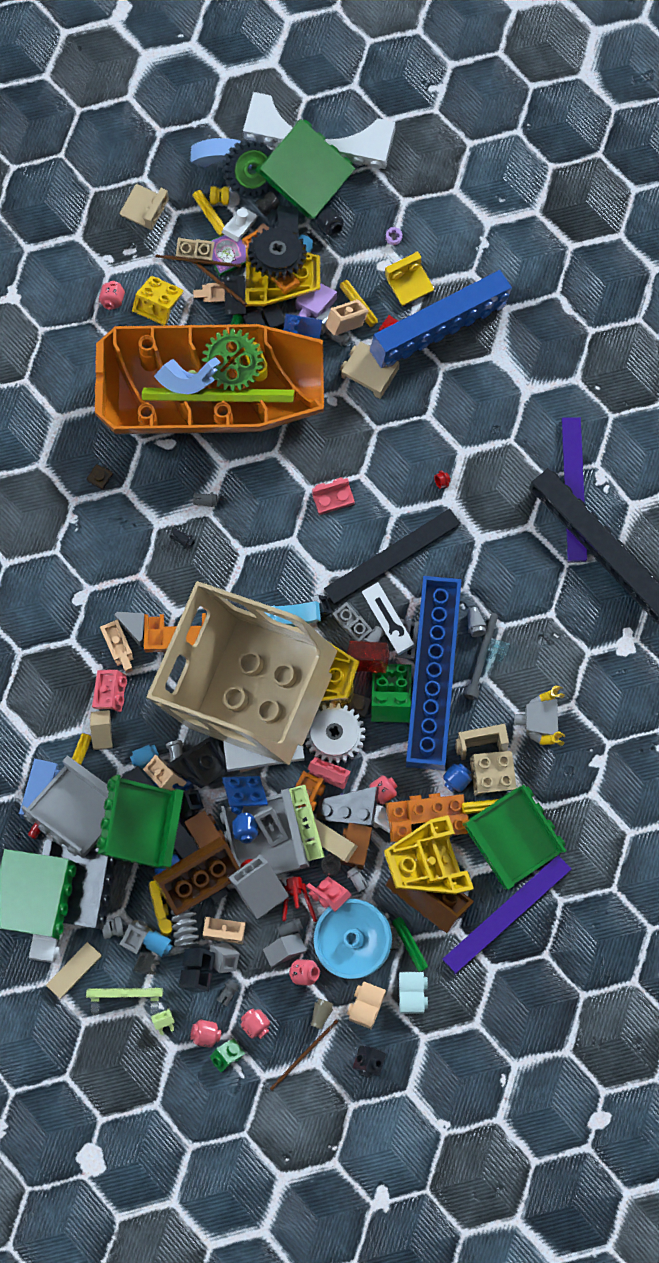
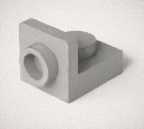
M134 920L129 924L120 945L137 954L143 945L144 938L152 929L145 922Z

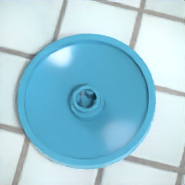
M348 899L336 911L327 908L320 916L315 927L314 947L317 957L328 971L342 978L358 979L373 974L384 964L391 949L392 934L389 922L380 909L367 901Z

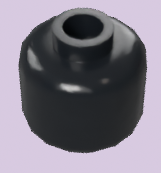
M327 208L319 213L317 225L326 235H337L343 229L344 220L335 209Z

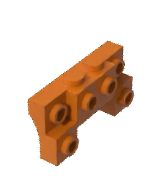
M202 613V625L205 621L206 613ZM144 614L145 652L166 653L177 626L164 627V614H160V617H149L148 614ZM202 626L190 627L186 641L192 646Z
M440 793L428 794L429 798L422 799L421 795L409 796L410 800L385 803L391 842H398L412 832L411 824L425 823L431 819L448 815L455 833L454 835L468 834L462 824L468 820V814L462 812L464 794L440 797Z

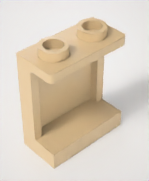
M360 341L358 346L352 348L349 360L343 362L340 368L341 376L343 379L348 377L372 390L374 396L381 399L399 370V362L397 361L390 367L380 368L369 351L370 346Z
M505 724L459 732L455 744L456 754L461 756V760H465L466 748L496 742L499 752L507 751L509 740Z

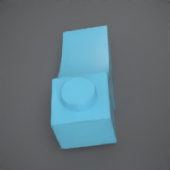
M317 601L288 606H271L294 614L308 624L321 621L320 606ZM264 612L275 621L296 627L286 619Z

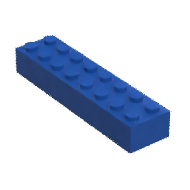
M498 270L375 333L369 351L380 368L390 367L397 360L408 358L414 351H421L428 344L439 342L445 335L449 333L454 334L465 325L470 326L476 319L480 317L485 318L496 309L501 310L506 306L512 287L503 273Z

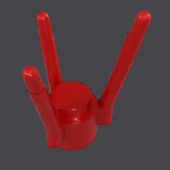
M291 877L286 879L287 886H284V889L288 895L290 893V896H294L295 908H299L298 895L303 893L314 922H317L306 891V884L302 883V878ZM289 897L284 899L283 921H286Z

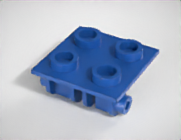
M286 314L284 331L320 339L323 320Z
M260 776L222 777L229 806L234 814H241L243 806H268Z

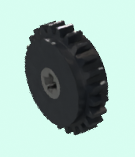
M269 226V230L263 228L262 233L256 232V237L252 236L248 247V261L251 262L252 268L256 267V273L261 272L262 277L267 275L268 279L273 277L276 280L279 278L285 280L286 276L292 278L293 272L298 274L299 269H303V264L306 263V244H303V238L299 239L298 233L293 234L292 229L288 231L286 227L281 229L279 226H276V228Z

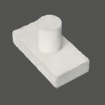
M242 207L226 224L222 233L238 242L256 222L258 215Z

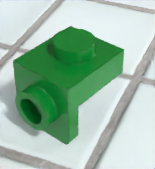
M232 1038L218 1047L211 1054L210 1059L213 1065L220 1072H223L229 1065L242 1058L246 1053L237 1041Z

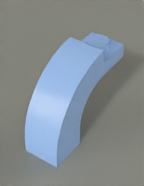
M225 138L200 141L191 146L190 163L206 168L214 163L223 162V160H226L225 154L230 153L228 149L230 147L234 148L235 143L241 142Z
M215 357L208 361L198 373H189L172 359L164 364L154 377L170 391L193 394L215 381L212 376L218 371L216 367L221 362Z

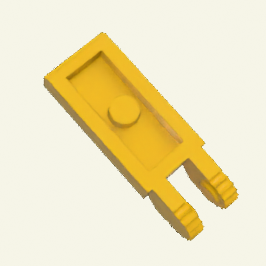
M150 881L149 890L160 933L164 936H170L172 923L166 918L169 915L167 905L162 903L161 897L163 895L155 881Z

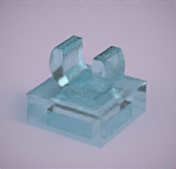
M492 638L488 650H490L489 659H492L494 653H498L500 655L499 661L501 662L504 655H507L510 643Z

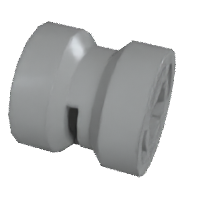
M121 916L114 917L113 920L107 919L102 929L104 939L111 938L113 935L124 936Z

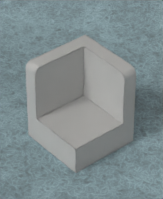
M228 943L211 944L210 951L215 952L213 968L219 973L236 971L240 953Z

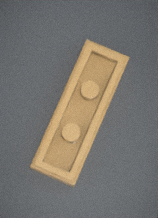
M315 819L321 846L345 862H348L358 846Z
M87 942L46 986L61 1000L102 955Z

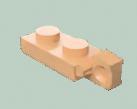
M207 283V285H202V290H193L194 298H203L204 302L225 301V289L218 283Z
M118 620L101 626L100 629L117 666L122 664L126 674L133 671L130 661L133 660V654Z

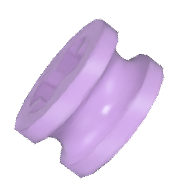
M392 227L388 229L385 237L387 243L397 245L401 242L402 232L399 228ZM392 233H396V236H399V238L396 237V240H392V237H389V235L392 236Z

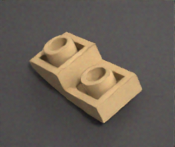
M178 238L176 256L212 261L215 242Z

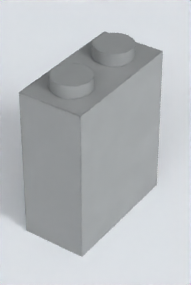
M261 855L228 877L249 911L257 919L266 915L269 910L281 904L284 899L289 897L273 869Z

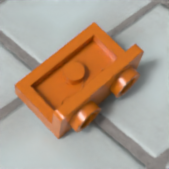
M303 771L295 787L306 785L313 812L317 805L315 800L318 795L321 796L326 785H324V778L320 777L319 779ZM306 804L300 805V806H298V807H299V808L304 807V806H306Z

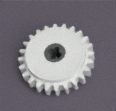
M330 703V708L322 705L323 710H317L305 740H309L306 742V747L311 746L309 749L310 754L315 752V757L319 758L320 756L323 761L327 759L329 763H332L333 760H336L337 765H339L340 760L346 763L347 757L353 759V753L359 754L357 747H363V743L360 742L365 740V736L361 735L365 733V728H360L363 726V721L358 722L360 715L354 716V709L347 711V705L343 709L340 708V703L337 704V707H333V704ZM334 731H337L338 736L335 735V737H332L331 732L334 733Z

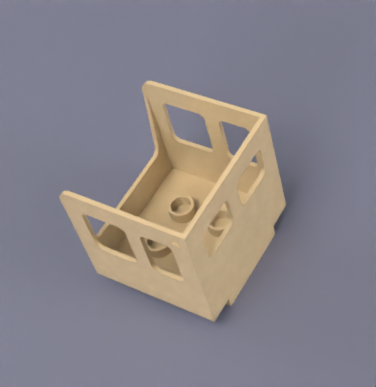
M196 581L146 698L189 729L290 765L297 746H303L331 680L332 675L329 673L337 650L307 622L294 614ZM228 600H231V601H234V602H237V603L243 605V606L246 607L249 611H246V610H243V609H240V608L234 606V605L231 604ZM201 606L207 611V615L192 646L186 641V636L197 610ZM264 612L286 619L297 628L275 621ZM180 654L186 659V665L174 692L171 694L165 689V685Z

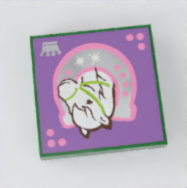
M223 234L211 240L215 242L212 261L246 265V247L242 243V238L236 242ZM214 265L220 277L239 268L235 266Z

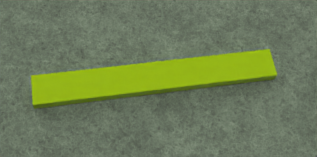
M143 388L142 400L219 402L223 400L225 402H260V400H263V402H293L294 390L235 389L232 391L231 389L203 388L193 394L175 393L167 388Z

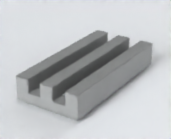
M400 619L402 624L407 626L406 631L409 636L411 626L414 627L413 643L415 647L412 648L411 655L407 654L408 651L401 655H398L396 652L395 657L414 660L419 621L412 622V620L404 621V619Z

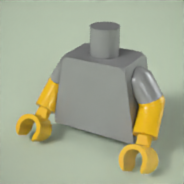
M554 686L552 690L532 699L529 704H526L525 714H514V725H526V735L530 736L532 740L540 745L555 743L560 746L564 745V742L559 740L560 737H565V735L558 732L557 699H555V697H564V694H558V691L563 689V687Z

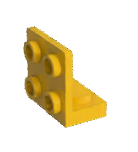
M419 252L385 267V277L402 306L434 291L432 283L421 266Z
M150 276L136 293L132 311L165 326L168 323L172 306L181 297L184 290L157 277Z

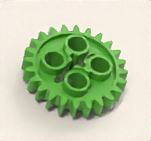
M231 329L230 334L227 330H223V336L218 332L216 333L217 339L214 337L210 338L213 344L207 343L205 345L209 350L203 351L207 357L203 358L202 361L208 362L215 358L216 355H221L224 358V363L216 367L218 371L213 375L214 380L218 381L217 387L224 384V390L228 386L231 387L232 391L235 390L236 386L241 390L243 388L242 384L248 387L250 386L249 381L253 383L256 381L253 375L260 376L257 369L263 368V366L259 365V362L264 361V359L259 358L258 355L263 353V351H257L256 348L260 344H253L255 337L249 340V333L242 336V330L235 334V330ZM232 341L236 343V351H231L229 349V342ZM244 347V352L235 359V362L230 364L224 372H221V369L231 360L230 357L235 356ZM243 355L249 356V365L242 362ZM230 368L237 371L236 378H232L229 375Z

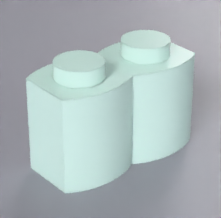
M423 972L399 973L400 1014H424V1009H428V997H424V989L428 988L427 977H424Z

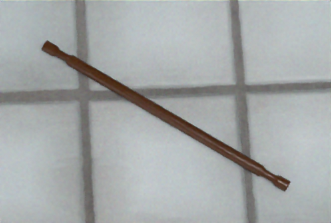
M160 254L155 255V258H164L171 260L222 265L230 267L235 266L239 268L242 267V264H233L228 262L202 260L169 255L163 256Z
M192 262L193 264L197 265V267L201 269L205 274H207L211 279L218 283L222 288H224L228 293H230L234 298L242 302L244 306L247 305L245 301H243L237 294H235L231 289L224 285L220 280H218L214 275L207 271L203 266L196 262Z
M337 1019L270 1087L272 1091L326 1036L332 1027L339 1022Z

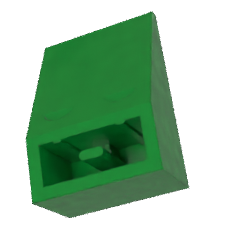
M373 663L371 721L410 723L412 664Z

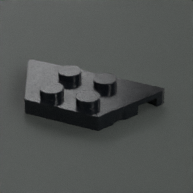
M210 736L169 762L166 766L202 789L227 772L224 743L222 740Z

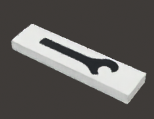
M377 582L362 591L397 654L401 655L415 647L379 583Z

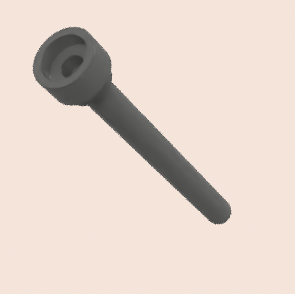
M496 613L490 615L471 683L465 687L463 696L470 700H478L479 697L478 683L498 615Z

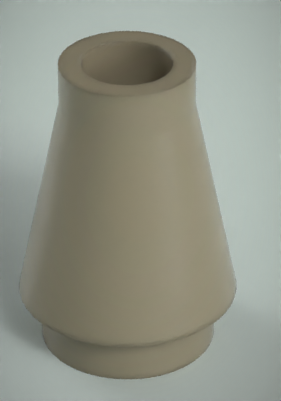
M318 998L317 1003L315 1002L311 1026L319 1029L323 1028V1025L333 1011V1003Z

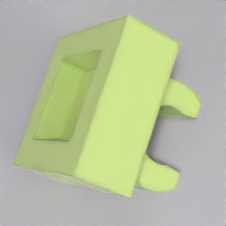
M169 1009L151 1016L155 1029L159 1030L161 1035H164L163 1027L169 1026L170 1030L174 1031L172 1023L175 1022Z

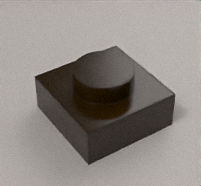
M96 464L86 480L90 484L104 490L113 474Z
M354 693L347 711L354 709V715L359 714L361 718L365 719L372 699Z

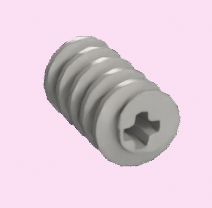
M195 905L177 916L171 910V914L174 915L172 922L176 923L172 926V929L177 931L173 934V937L177 939L174 941V945L177 947L190 948L199 945V943L193 942L198 936L192 934L198 930V928L192 927V924L197 923V920L191 919L192 916L196 915V912L190 911Z

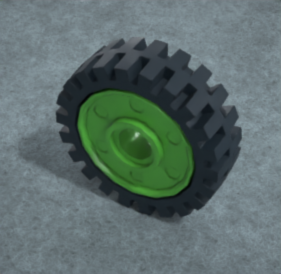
M242 140L240 141L241 143H235L234 148L230 147L228 149L230 151L229 154H225L226 160L222 162L224 165L222 167V172H224L223 178L226 180V184L237 193L245 196L260 195L262 191L268 190V185H272L255 170L267 159L272 150L258 141ZM252 164V168L248 172V167Z

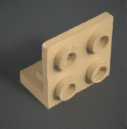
M136 184L120 211V216L152 230L169 201L168 191L160 188L159 192L156 193Z
M512 751L474 754L470 757L474 796L517 788Z

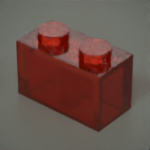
M349 642L347 654L359 661L356 672L386 673L390 657L388 643Z

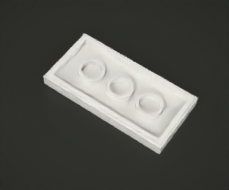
M223 741L227 772L283 764L282 762ZM297 746L291 762L304 760L303 746Z

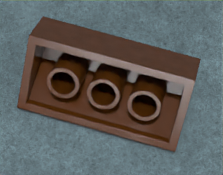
M219 837L152 878L164 899L177 916L231 884L232 882L228 877L237 872L240 867L228 844Z
M392 875L385 884L394 894L401 897L408 905L419 911L423 917L428 918L445 933H448L459 922L474 902L463 892L447 894L397 889Z

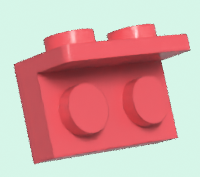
M338 478L326 485L321 483L312 489V496L319 515L355 505L348 478Z
M97 670L92 707L94 709H113L121 712L124 704L127 676L118 670Z
M314 757L308 767V770H310L309 774L319 779L322 777L324 782L341 789L345 788L351 773L349 770L325 760L323 761L318 757Z
M329 876L317 888L310 883L306 885L310 890L308 894L314 901H319L325 909L329 907L333 911H336L352 896L347 889Z

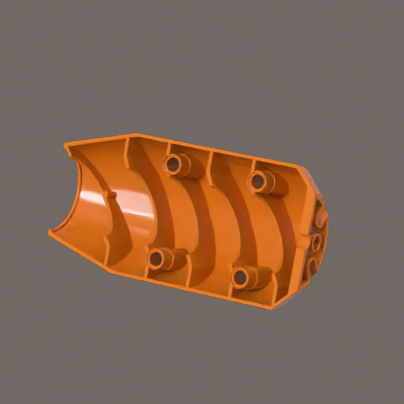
M260 324L115 326L96 343L95 415L114 434L262 432L324 412L323 340ZM231 329L235 330V334L242 330V336L249 333V340L255 337L254 342L260 344L267 363V377L263 381H255L254 383L249 381L250 386L248 387L242 384V389L294 390L293 402H263V400H260V402L142 400L143 388H165L154 377L164 364L174 359L185 371L194 370L198 373L207 363L202 361V359L207 357L203 351L209 350L205 345L207 343L213 344L210 338L214 337L217 339L216 333L218 332L223 336V330H227L230 334ZM232 341L229 342V349L231 351H236V343ZM244 347L235 356L230 357L231 360L221 369V372H224L230 364L235 362V359L244 352ZM216 355V358L221 362L220 364H223L224 358L221 355ZM243 355V356H242V362H243L244 364H246L245 359H244V355ZM230 368L229 375L232 378H236L237 371ZM215 380L205 388L224 389V384L217 387L218 381Z

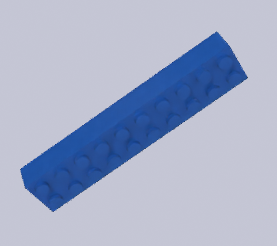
M423 576L406 767L445 771L462 579Z

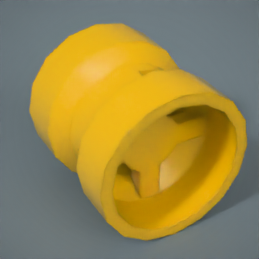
M211 186L210 205H216L217 203L229 205V187L217 188L216 186Z

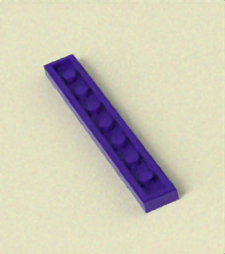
M581 417L562 418L564 485H568L577 499L579 498L585 503ZM566 528L568 563L587 562V549Z
M557 855L442 959L444 963L456 975L571 871V868Z

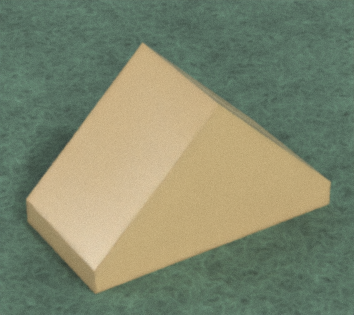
M110 710L91 712L90 728L93 750L113 748Z

